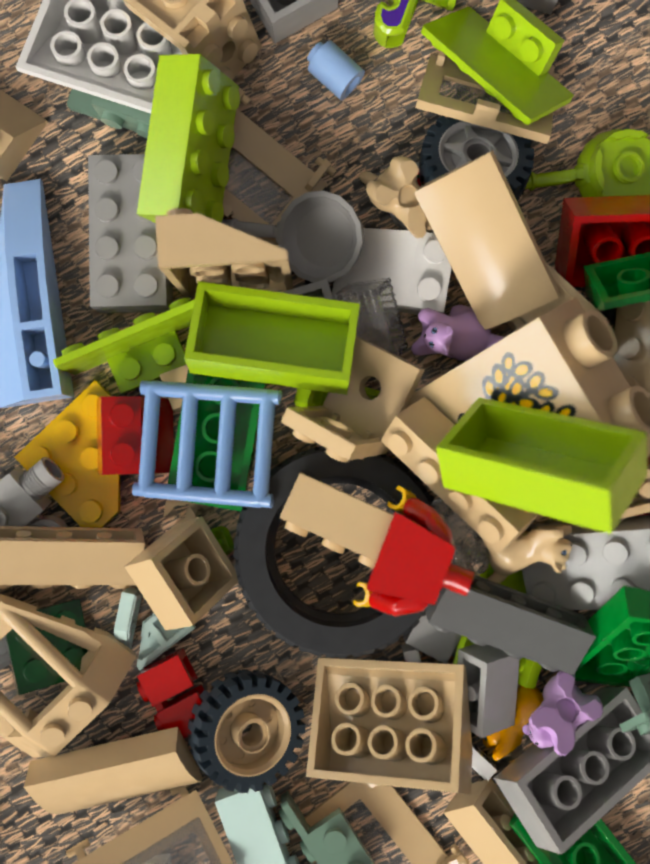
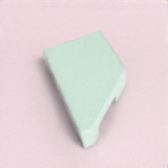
M132 587L125 589L121 593L114 626V637L130 649L142 600L140 590Z
M154 613L142 622L137 668L142 670L194 630L196 626L165 631Z

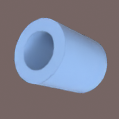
M332 40L324 44L322 42L317 43L307 57V60L310 62L308 71L341 101L345 100L359 85L365 74V70Z

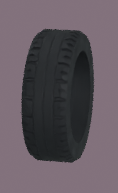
M319 446L299 452L270 470L269 494H273V508L244 507L242 509L234 538L237 580L243 589L242 594L251 610L255 611L257 619L269 631L275 632V636L286 642V644L292 647L294 645L298 646L299 650L313 655L325 654L329 658H347L348 655H353V657L374 653V650L377 648L382 650L396 643L401 635L406 636L420 623L419 619L425 616L426 612L424 610L422 612L392 616L372 607H365L353 612L333 613L316 609L304 603L292 593L282 579L277 566L275 540L279 524L282 520L279 517L299 473L302 472L326 484L344 483L360 486L375 493L386 503L389 501L395 505L399 504L402 500V492L396 489L397 486H401L412 492L419 500L436 509L437 512L438 508L422 482L395 459L382 454L366 457L363 460H349L345 463L331 458L325 453L327 448Z

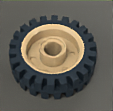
M247 669L239 670L238 674L233 672L224 674V681L216 679L211 683L212 691L204 690L199 697L203 702L201 705L194 704L192 713L195 715V719H189L188 728L192 734L188 735V744L192 748L190 751L193 758L212 781L219 786L221 785L226 790L234 792V789H236L239 793H248L249 787L257 792L263 790V782L269 786L278 782L275 777L277 772L285 776L289 771L285 765L286 762L289 760L295 763L298 758L294 748L302 749L304 740L299 734L305 733L306 724L300 720L305 716L303 709L298 706L300 703L298 698L286 685L261 671L253 670L251 672ZM252 723L250 732L242 736L245 727Z

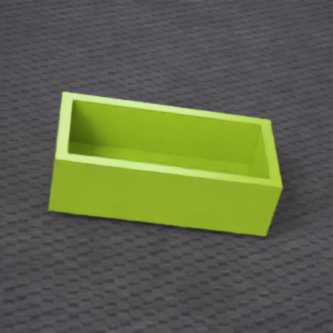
M201 54L159 55L137 207V215L156 223L155 216L167 215L168 210L177 208L190 209L193 214L199 213L220 223L223 220L224 210L222 205L225 186L229 180L228 163L230 149L234 144L235 135L233 129L235 115L240 104L239 86Z
M198 281L184 360L189 372L192 374L347 395L360 303Z
M480 397L436 446L444 488L608 534L613 533L648 476L647 432Z

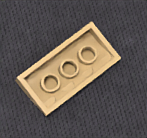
M493 150L427 182L414 192L479 323L485 330L522 316L559 298L561 293Z
M174 727L62 753L54 757L50 756L32 760L29 763L24 788L41 808L49 813L60 815L202 782V775L179 728Z

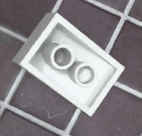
M363 228L364 244L361 254L347 274L334 280L332 289L333 300L360 303V305L415 315H418L425 308L444 313L452 267L436 235L426 232L423 238L417 239L409 230Z

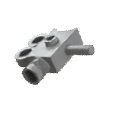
M43 457L26 472L18 465L0 480V526L68 527L57 516H42L40 514L52 502L47 494L65 479L62 470L54 461Z

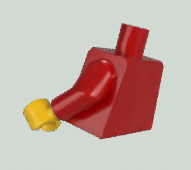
M397 486L396 489L402 492V500L397 505L389 501L387 503V506L396 512L392 518L369 582H358L356 585L364 588L365 599H354V605L357 607H372L392 616L422 612L429 604L435 605L442 587L467 596L475 572L451 563L457 548L452 543L453 532L436 509L416 498L407 489Z

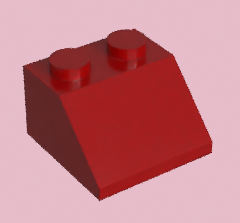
M101 396L97 399L98 475L139 474L145 397ZM161 398L155 473H170L174 451L173 410L169 399Z

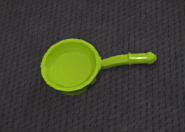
M613 129L599 133L585 144L574 169L537 174L531 172L525 189L533 191L535 188L575 182L582 197L650 195V140L646 138L650 135L641 130Z

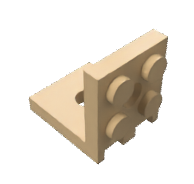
M123 0L130 11L178 47L182 54H201L231 80L247 63L253 61L258 51L262 48L243 0Z
M355 336L347 395L328 392L323 406L287 407L281 423L294 429L292 434L296 438L312 444L317 442L326 447L325 453L340 462L347 463L349 460H363L366 457L386 454L389 448L381 442V439L394 417L408 408L425 369L359 336ZM371 377L378 379L381 385L380 394L375 399H371L365 391L366 382Z

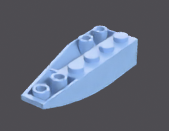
M35 179L4 184L0 217V408L73 398L71 373L55 368L53 359L62 356L61 351L67 347L43 181Z

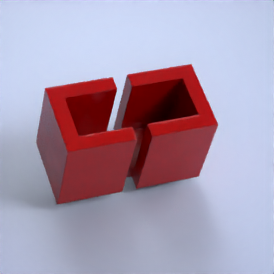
M182 648L143 668L137 675L139 680L137 688L142 699L146 703L150 701L152 707L155 706L157 710L156 715H154V722L158 731L178 727L183 738H186L192 734L188 728L189 719H195L192 709L195 703L201 705L203 702L199 696L204 691V688L201 684L167 701V699L194 686L193 681L198 679L187 654Z

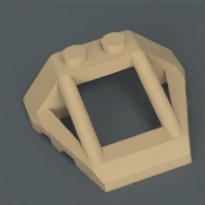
M0 594V640L13 629L69 684L39 714L31 708L23 714L0 691V735L31 757H54L109 705L136 659V653L107 631L96 627L94 630L76 625L73 619L61 616L60 619L36 611L37 607ZM35 627L89 650L82 657L80 671Z

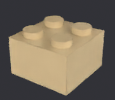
M202 516L175 524L124 566L165 631L194 626L238 583L235 568Z

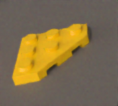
M94 380L14 458L26 470H29L43 457L54 461L62 470L65 479L50 491L49 494L80 527L103 528L120 512L121 496L120 475H98L97 399L101 396L112 395L97 380Z

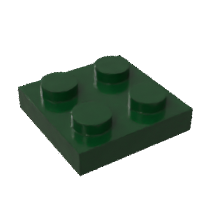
M78 598L36 609V611L59 619L61 616L75 620L76 625L86 628L80 599ZM35 627L80 671L82 657L89 650ZM13 629L4 636L16 694L22 695L65 682Z

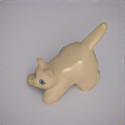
M404 156L394 157L390 162V166L379 176L372 172H361L359 178L367 185V195L377 209L392 213L417 239L423 238L426 232L433 231L414 194L421 186L416 181L419 172L418 166L411 158Z
M548 525L533 528L530 532L525 530L500 554L483 540V545L488 551L489 563L494 571L487 579L500 584L509 575L539 561L551 565L556 573L566 570V562L572 550V543L563 537L572 532V525Z

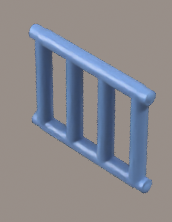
M167 381L140 382V394L145 395L139 481L133 483V496L254 508H273L274 499L273 494H269L275 405H280L282 399V392L280 390ZM161 397L183 398L176 484L154 483ZM198 400L221 401L214 488L192 486ZM237 402L259 404L253 491L230 489Z

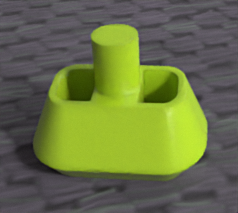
M224 526L213 528L211 531L225 554H230L234 550V543L228 528Z

